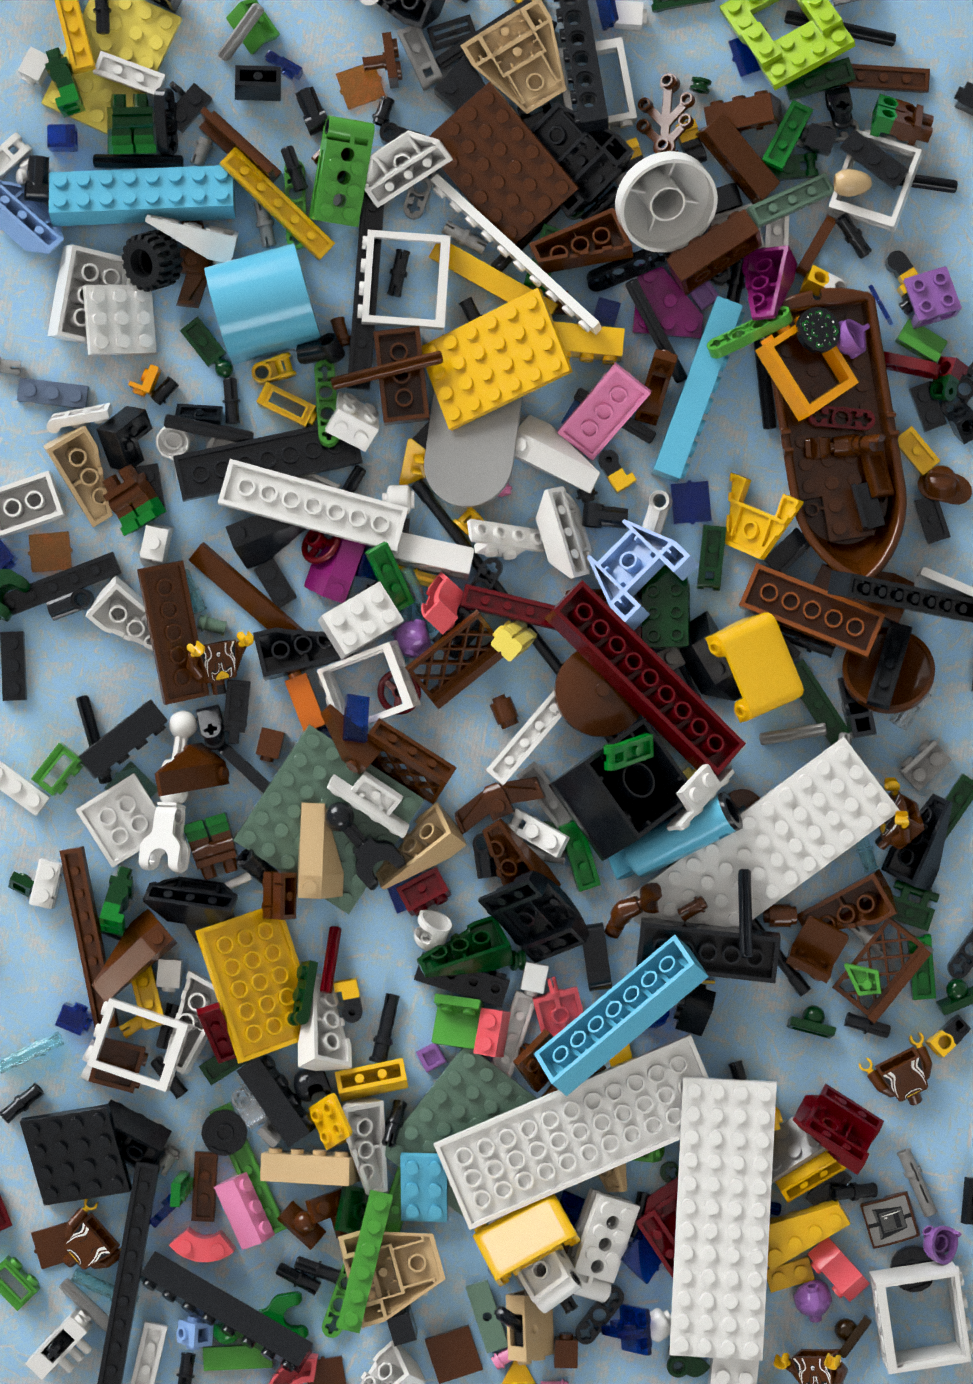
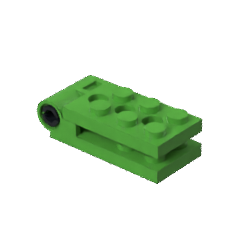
M328 115L323 128L309 218L353 227L359 226L374 138V123ZM344 148H347L349 155L343 160L341 152ZM344 171L345 178L339 183L337 175L339 172ZM340 194L341 202L338 205H334L333 199L335 195Z

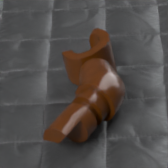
M883 433L866 436L850 434L832 437L831 441L830 437L806 438V456L808 459L831 457V452L833 456H859L864 452L876 451L878 442H883L886 435Z
M648 883L642 886L639 892L640 898L634 896L618 901L611 910V918L606 925L605 934L610 938L618 939L624 926L632 918L643 913V911L652 914L659 913L657 901L662 897V891L658 883Z

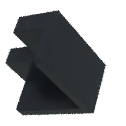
M126 406L96 429L109 466L112 469L121 470L131 464L135 468L144 461L138 440L153 429L146 409Z

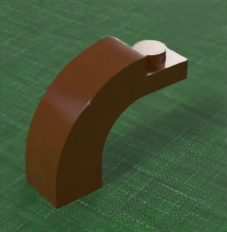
M655 350L644 384L651 390V394L637 409L634 420L654 426L657 425L678 355L668 350Z

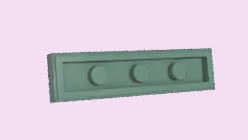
M826 172L755 203L746 210L759 229L832 196L834 187Z

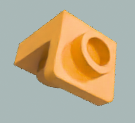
M150 364L149 369L145 368L141 377L142 385L129 381L128 386L133 388L132 393L145 397L146 394L152 395V390L155 389L162 370Z

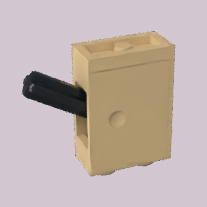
M525 1289L506 1294V1308L499 1306L498 1310L494 1311V1315H496L497 1320L507 1325L508 1360L518 1361L519 1365H529L532 1363V1360H545V1356L554 1354L553 1309L543 1313L532 1302Z

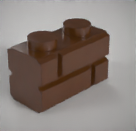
M264 872L262 880L263 918L276 920L296 919L297 872Z

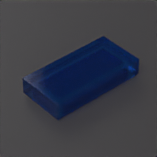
M347 694L345 696L343 740L360 743L367 742L370 697Z

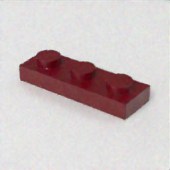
M219 1002L197 1009V1015L218 1064L236 1058L227 1031V1023Z

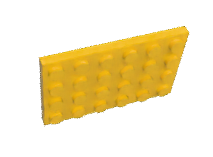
M539 288L422 345V355L435 351H441L443 363L426 367L447 426L451 431L573 372L542 290Z
M260 908L196 930L195 933L217 1000L227 1023V1031L238 1064L297 1043L299 1041L301 1025L292 1026L288 1023L287 1018L294 1008L293 993L295 988H297V969L300 963L286 920L263 918V910Z

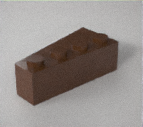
M614 207L529 243L534 262L545 273L633 257L632 244L617 219Z

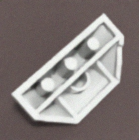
M408 130L371 154L365 192L378 208L446 165L453 158L440 140Z
M564 486L544 490L536 515V522L548 562L571 579L590 574V562L587 556H592V549L586 529L582 526V515L579 506L566 493Z

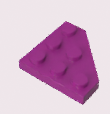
M663 267L637 277L666 336L701 339L703 314L688 296H685ZM635 306L632 333L650 335Z

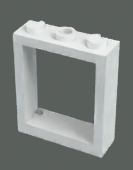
M618 37L595 42L597 56L617 52L628 109L627 113L608 116L609 130H611L610 127L619 126V128L631 127L637 121V114L623 39ZM564 47L558 49L566 85V91L561 93L563 106L573 110L564 65L563 49H566Z
M856 129V131L880 149L912 159L909 173L906 175L892 217L841 201L843 196L838 195L835 191L828 206L829 211L838 215L847 213L853 220L895 232L922 158V149H919L918 145H909L908 142L906 144L899 143L896 138L885 135L884 138L870 135V130L863 129L860 131ZM847 155L842 170L853 169L855 160Z
M397 640L384 643L317 670L319 684L326 693L325 700L327 706L331 704L351 721L334 671L384 652L403 704L354 722L353 724L358 728L374 723L378 718L384 719L421 705L411 676L405 669L407 665Z
M109 998V1001H105L101 1009V1015H104L101 1024L98 1023L93 1033V1036L96 1037L94 1045L89 1046L86 1054V1059H89L87 1065L164 1092L169 1091L191 1024L115 998ZM115 1008L177 1029L160 1081L98 1060Z

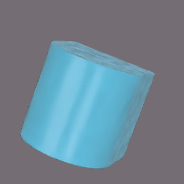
M295 243L204 268L223 341L234 365L297 348V345L318 341L321 337Z

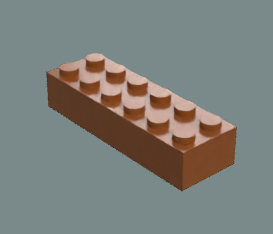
M756 563L739 603L740 609L755 615L765 612L770 613L780 625L865 659H869L886 618V614L841 596L827 594L828 591L759 563Z

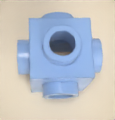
M192 1314L188 1315L186 1319H178L177 1343L186 1345V1349L190 1350L212 1346L213 1326L205 1323L200 1315Z

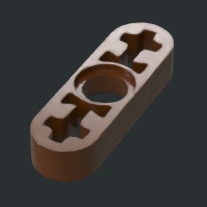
M826 216L796 268V273L803 277L806 276L836 224L834 217Z

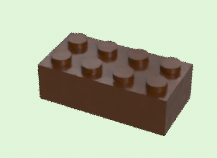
M745 209L740 212L735 211L720 225L715 224L710 227L708 233L702 237L697 236L688 243V246L682 250L677 249L673 251L669 258L666 259L670 274L686 296L762 246L760 231Z
M419 326L373 331L377 366L422 355ZM424 368L379 379L385 426L430 420Z

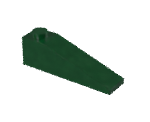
M492 916L470 923L465 931L459 935L455 933L450 937L451 940L444 945H437L417 958V963L425 978L490 972L513 964L511 944L500 924Z

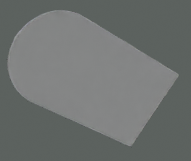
M434 391L425 450L424 471L430 487L442 500L461 508L480 506L497 497L506 487L514 465L523 397L451 431L447 426Z

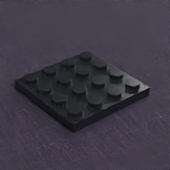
M109 1104L21 1119L20 1125L44 1206L131 1191L132 1184Z

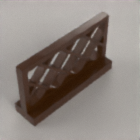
M205 106L200 113L204 122L199 126V129L226 154L236 146L274 183L282 172L215 111L211 113Z
M475 610L408 664L405 669L434 705L440 709L501 660L503 656L501 651L498 652L491 646L492 640L486 645H481L483 636L495 638L492 635L494 631L478 610ZM479 619V631H469L470 624ZM455 636H462L461 645H451L452 639ZM468 636H477L476 645H466ZM438 650H445L443 660L433 659L434 653ZM450 650H459L458 660H448ZM465 650H474L472 657L468 660H463ZM420 665H426L425 674H415L413 670ZM432 665H441L440 674H430ZM447 665H456V669L452 673L445 674ZM429 679H438V684L431 690H428Z
M378 718L366 739L382 748L381 752H386L388 756L383 757L379 753L371 765L434 805L457 767ZM386 763L392 764L394 769L387 766ZM400 764H405L407 769H402ZM406 776H411L413 781L406 778ZM419 776L425 777L427 782L421 781ZM425 788H430L433 794L428 792Z
M889 917L851 963L856 965L858 962L868 961L869 968H872V960L884 959L886 972H879L880 976L886 975L888 985L885 988H881L882 993L877 999L876 994H873L872 1005L869 1008L865 1007L860 1002V996H858L856 991L847 992L839 986L844 979H850L846 970L832 988L865 1013L868 1019L875 1024L934 949L928 944L925 945ZM888 924L897 929L898 938L885 939L884 929ZM881 934L882 940H876ZM902 941H912L918 948L914 953L903 954ZM899 942L900 954L887 955L886 943ZM882 943L884 956L871 957V945ZM867 952L868 957L862 958L863 955ZM904 957H910L905 963ZM901 958L902 968L899 971L889 972L888 959ZM890 975H895L890 981Z

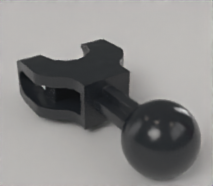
M336 802L327 808L325 812L327 826L337 832L343 831L355 845L352 850L357 857V876L370 890H375L379 886L378 879L373 873V867L377 862L381 860L389 861L398 869L406 865L405 858L392 842L377 840L371 834L366 837L353 823L354 812L348 804Z

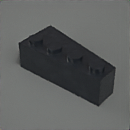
M464 55L434 88V93L450 109L456 112L481 90L485 83L466 55Z

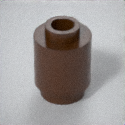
M505 694L492 699L493 704L490 705L497 724L501 726L502 730L519 723L517 719L519 715L511 696L506 698Z
M773 904L763 912V921L768 923V927H791V925L797 924V908L790 904Z

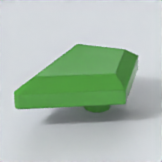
M850 963L844 964L858 996L882 993L879 970Z

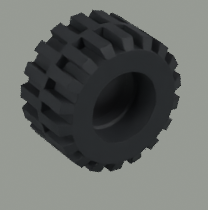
M160 230L137 234L128 239L123 247L124 254H122V260L124 264L122 266L126 270V277L131 280L130 283L133 286L136 285L137 289L144 290V292L154 291L176 283V280L181 276L179 272H182L183 269L181 265L183 257L180 256L181 250L180 247H177L176 240L171 239L170 236Z

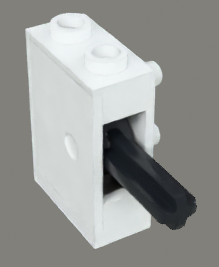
M76 1308L31 1355L25 1364L41 1380L57 1364L70 1373L75 1366L65 1355L69 1353L77 1362H80L84 1355L75 1345L85 1354L92 1350V1347L82 1338L93 1325L90 1321L91 1318L83 1310L79 1311Z

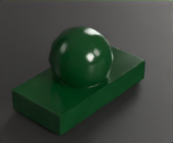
M952 979L946 986L948 997L936 1001L938 1009L943 1015L953 1013L973 1004V986L968 988L965 981Z
M816 1005L808 1006L804 1010L803 1019L791 1016L786 1026L790 1029L828 1039L835 1036L836 1027L823 1024L825 1020L824 1011Z

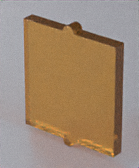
M362 64L336 73L341 88L339 92L343 95L348 110L379 100L381 96H385L381 84L382 77L378 76L377 70L364 72Z
M69 531L29 535L30 551L28 555L31 557L32 573L72 568L71 552H73V549L70 548Z

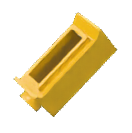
M266 381L256 401L258 405L305 428L309 424H314L317 419L316 405ZM273 392L306 407L302 416L299 417L270 403L269 400Z

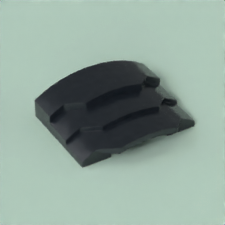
M532 870L515 877L513 882L501 886L496 891L478 899V902L485 908L487 913L507 931L514 943L521 946V949L534 963L583 945L589 937L588 928L571 899L556 883L539 872Z

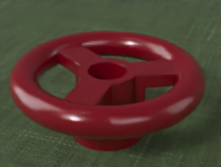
M309 530L302 542V555L311 564L324 563L336 553L341 538L334 536V539H327L323 533ZM325 547H331L323 556L315 557L320 550H323Z
M391 671L387 672L380 679L377 688L379 702L386 710L393 708V706L385 698V686L392 691V695L395 697L394 707L402 704L396 684L389 680L393 677ZM411 676L412 682L414 684L415 690L420 701L421 688ZM413 707V708H411V709H408V710H406V711L400 712V713H398V714H396V715L407 714V713L411 712L412 710H414L415 707Z

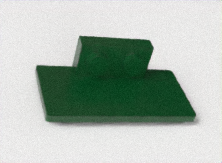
M664 565L642 587V607L650 614L642 622V640L650 648L688 647L690 629V584L688 577L682 581L671 569Z

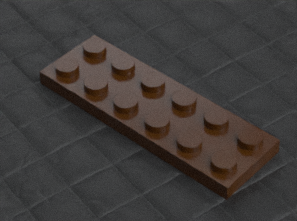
M183 560L137 569L163 705L209 696L207 683H199L186 668L188 659L187 645L192 644L195 647L196 641H199Z

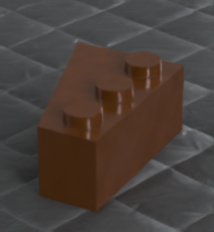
M767 90L757 91L754 93V96L747 98L745 95L735 96L732 98V101L725 103L723 100L713 101L710 103V106L704 107L707 126L723 113L739 133L756 128V131L763 130V126L777 124V127H779L783 119L780 99L772 93H768Z

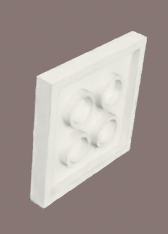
M136 285L83 286L88 355L157 353L152 291L144 292V290L137 289Z
M133 773L78 807L76 812L113 868L140 851L142 841L152 832L157 807L137 775Z

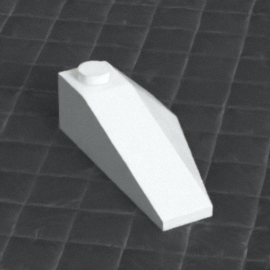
M147 214L145 222L205 258L213 260L214 265L233 260L239 231L212 225L202 229V226L195 222H184L182 225L179 224V220Z
M529 415L519 426L515 459L585 492L592 493L601 473L566 439L559 435L552 425Z
M115 575L99 593L85 616L101 630L116 634L127 641L136 642L147 649L153 650L143 599Z
M316 973L309 1020L306 1024L301 1025L298 1067L313 1071L352 1068V1047L350 1039H346L344 1033V1018H340L337 1009L339 1001L335 993L334 984L331 994L321 993L322 974Z
M370 1096L349 1100L342 1107L352 1129V1136L347 1138L346 1141L365 1193L369 1195L370 1190L387 1192L386 1146L381 1143L385 1133L384 1101Z
M392 1340L376 1354L373 1359L375 1363L368 1372L363 1373L361 1376L363 1380L360 1384H425L426 1380L418 1363L401 1345L394 1347Z

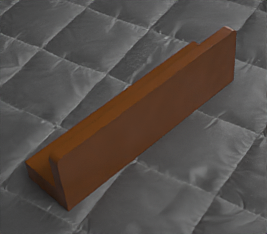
M720 114L708 126L701 128L695 134L733 181L737 183L738 187L752 204L764 200L780 184V181L725 114Z

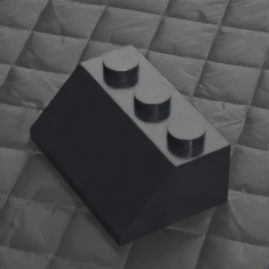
M111 1099L108 1104L125 1163L134 1168L136 1161L156 1164L172 1131L164 1125L158 1124L146 1118L143 1114L137 1113Z

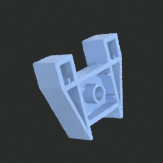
M624 519L622 522L629 531L598 562L590 555L587 558L610 608L630 628L635 630L650 614L633 596L664 565L684 581L699 564L676 541Z

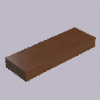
M195 1151L191 1221L215 1222L216 1191L214 1186L217 1185L218 1155L211 1151Z

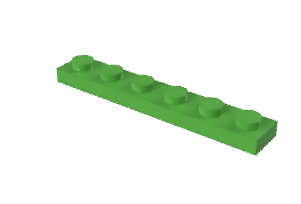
M370 1190L336 1328L360 1333L393 1198L391 1194Z

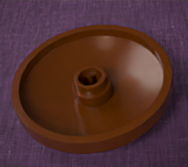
M883 627L879 632L869 659L846 651L842 664V678L848 693L863 707L884 714L901 713L916 707L927 697L934 682L935 663L926 644L911 633L889 710L866 705L888 631V627Z
M578 651L562 664L555 680L554 695L561 716L572 728L588 736L608 737L626 730L638 719L640 713Z

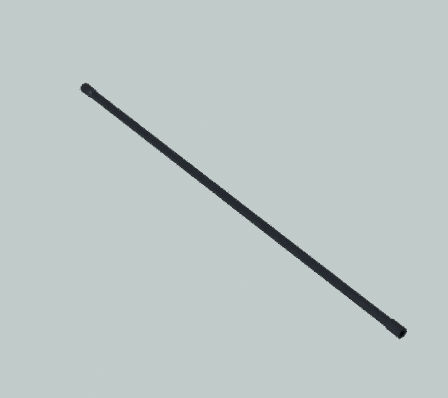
M421 478L414 483L411 488L421 501L427 505L453 541L458 545L472 547L436 500L433 492ZM474 549L472 566L478 572L484 561L475 553ZM490 569L486 576L481 574L482 578L488 579L491 583L493 579L489 578L492 573ZM497 581L493 590L508 594L501 583ZM526 623L527 628H531L538 634L532 644L557 676L562 663L533 625ZM615 734L604 738L607 742H609L617 735ZM674 812L669 817H667L666 820L676 816L677 814ZM756 918L752 920V930L766 931ZM779 949L778 966L801 997L811 987L799 972L786 963V957Z

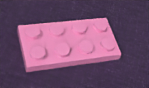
M615 362L561 425L557 433L593 461L651 394V390Z

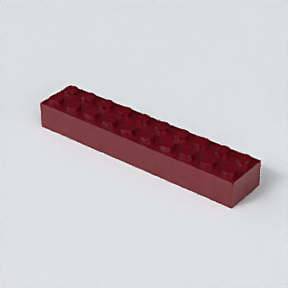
M583 580L575 585L544 617L696 770L704 764H709L715 775L718 776L745 746L746 743Z

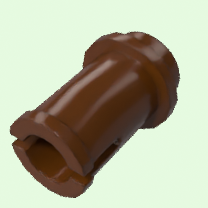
M336 317L331 319L330 323L332 324L333 332L342 347L350 345L351 336L348 335L345 318Z
M695 896L693 901L678 908L677 911L679 915L688 911V913L681 916V919L686 922L696 914L704 913L708 905L702 896Z

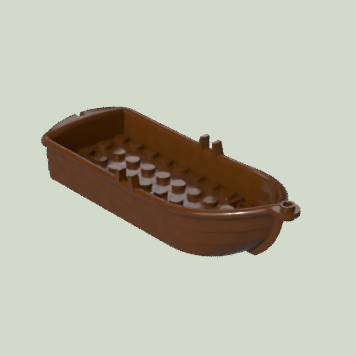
M822 288L820 289V300H815L813 298V291L809 290L784 299L782 306L789 307L793 320L809 308L822 307L833 313L838 322L851 319L862 326L867 323L870 325V328L865 330L866 351L854 359H851L849 355L842 354L859 383L825 406L870 410L875 416V424L869 430L859 431L815 427L809 423L808 418L798 421L771 378L790 496L804 501L795 517L807 542L824 562L835 571L876 578L886 567L898 546L904 528L907 507L906 485L898 443L899 430H896L894 418L896 417V412L893 411L876 302L871 293L855 289ZM792 321V322L789 324L790 327L793 326V325L795 324V322ZM777 331L771 333L773 337L779 335ZM796 333L774 347L809 403L840 383L822 353H813L805 349L799 342ZM821 410L812 414V417L816 418V422L826 418L828 419L827 424H831L830 416L832 410H828V415H822L820 413ZM842 411L837 412L835 421L840 425L845 424L848 420L847 414ZM851 412L852 422L850 426H854V421L862 422L864 427L866 423L870 422V419L866 418V414L856 418L854 417L855 412ZM883 433L886 435L883 442H878L876 450H883L895 492L892 496L878 498L885 526L862 532L850 489L851 484L856 483L858 485L867 482L860 455L851 457L833 456L831 452V457L808 459L806 456V438L830 437L831 441L832 437L850 434L866 436ZM858 600L861 603L870 604V602Z

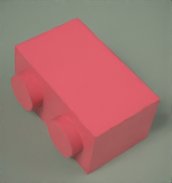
M481 1007L473 1053L491 1057H504L511 1012Z

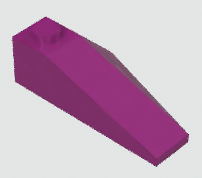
M789 245L757 249L744 257L742 270L745 276V285L748 291V301L753 321L776 318L791 288L798 263Z
M341 538L339 548L333 557L321 564H311L304 587L340 603L347 601L366 545ZM325 547L317 557L326 554L331 547Z

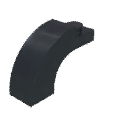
M838 678L837 681L842 700L841 706L851 738L876 735L872 711L857 703L848 693L843 678Z

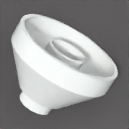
M675 151L656 153L635 164L622 179L615 199L617 219L630 240L639 247L652 252L675 251L688 246V243L693 238L701 236L709 227L717 209V189L708 171L694 157Z

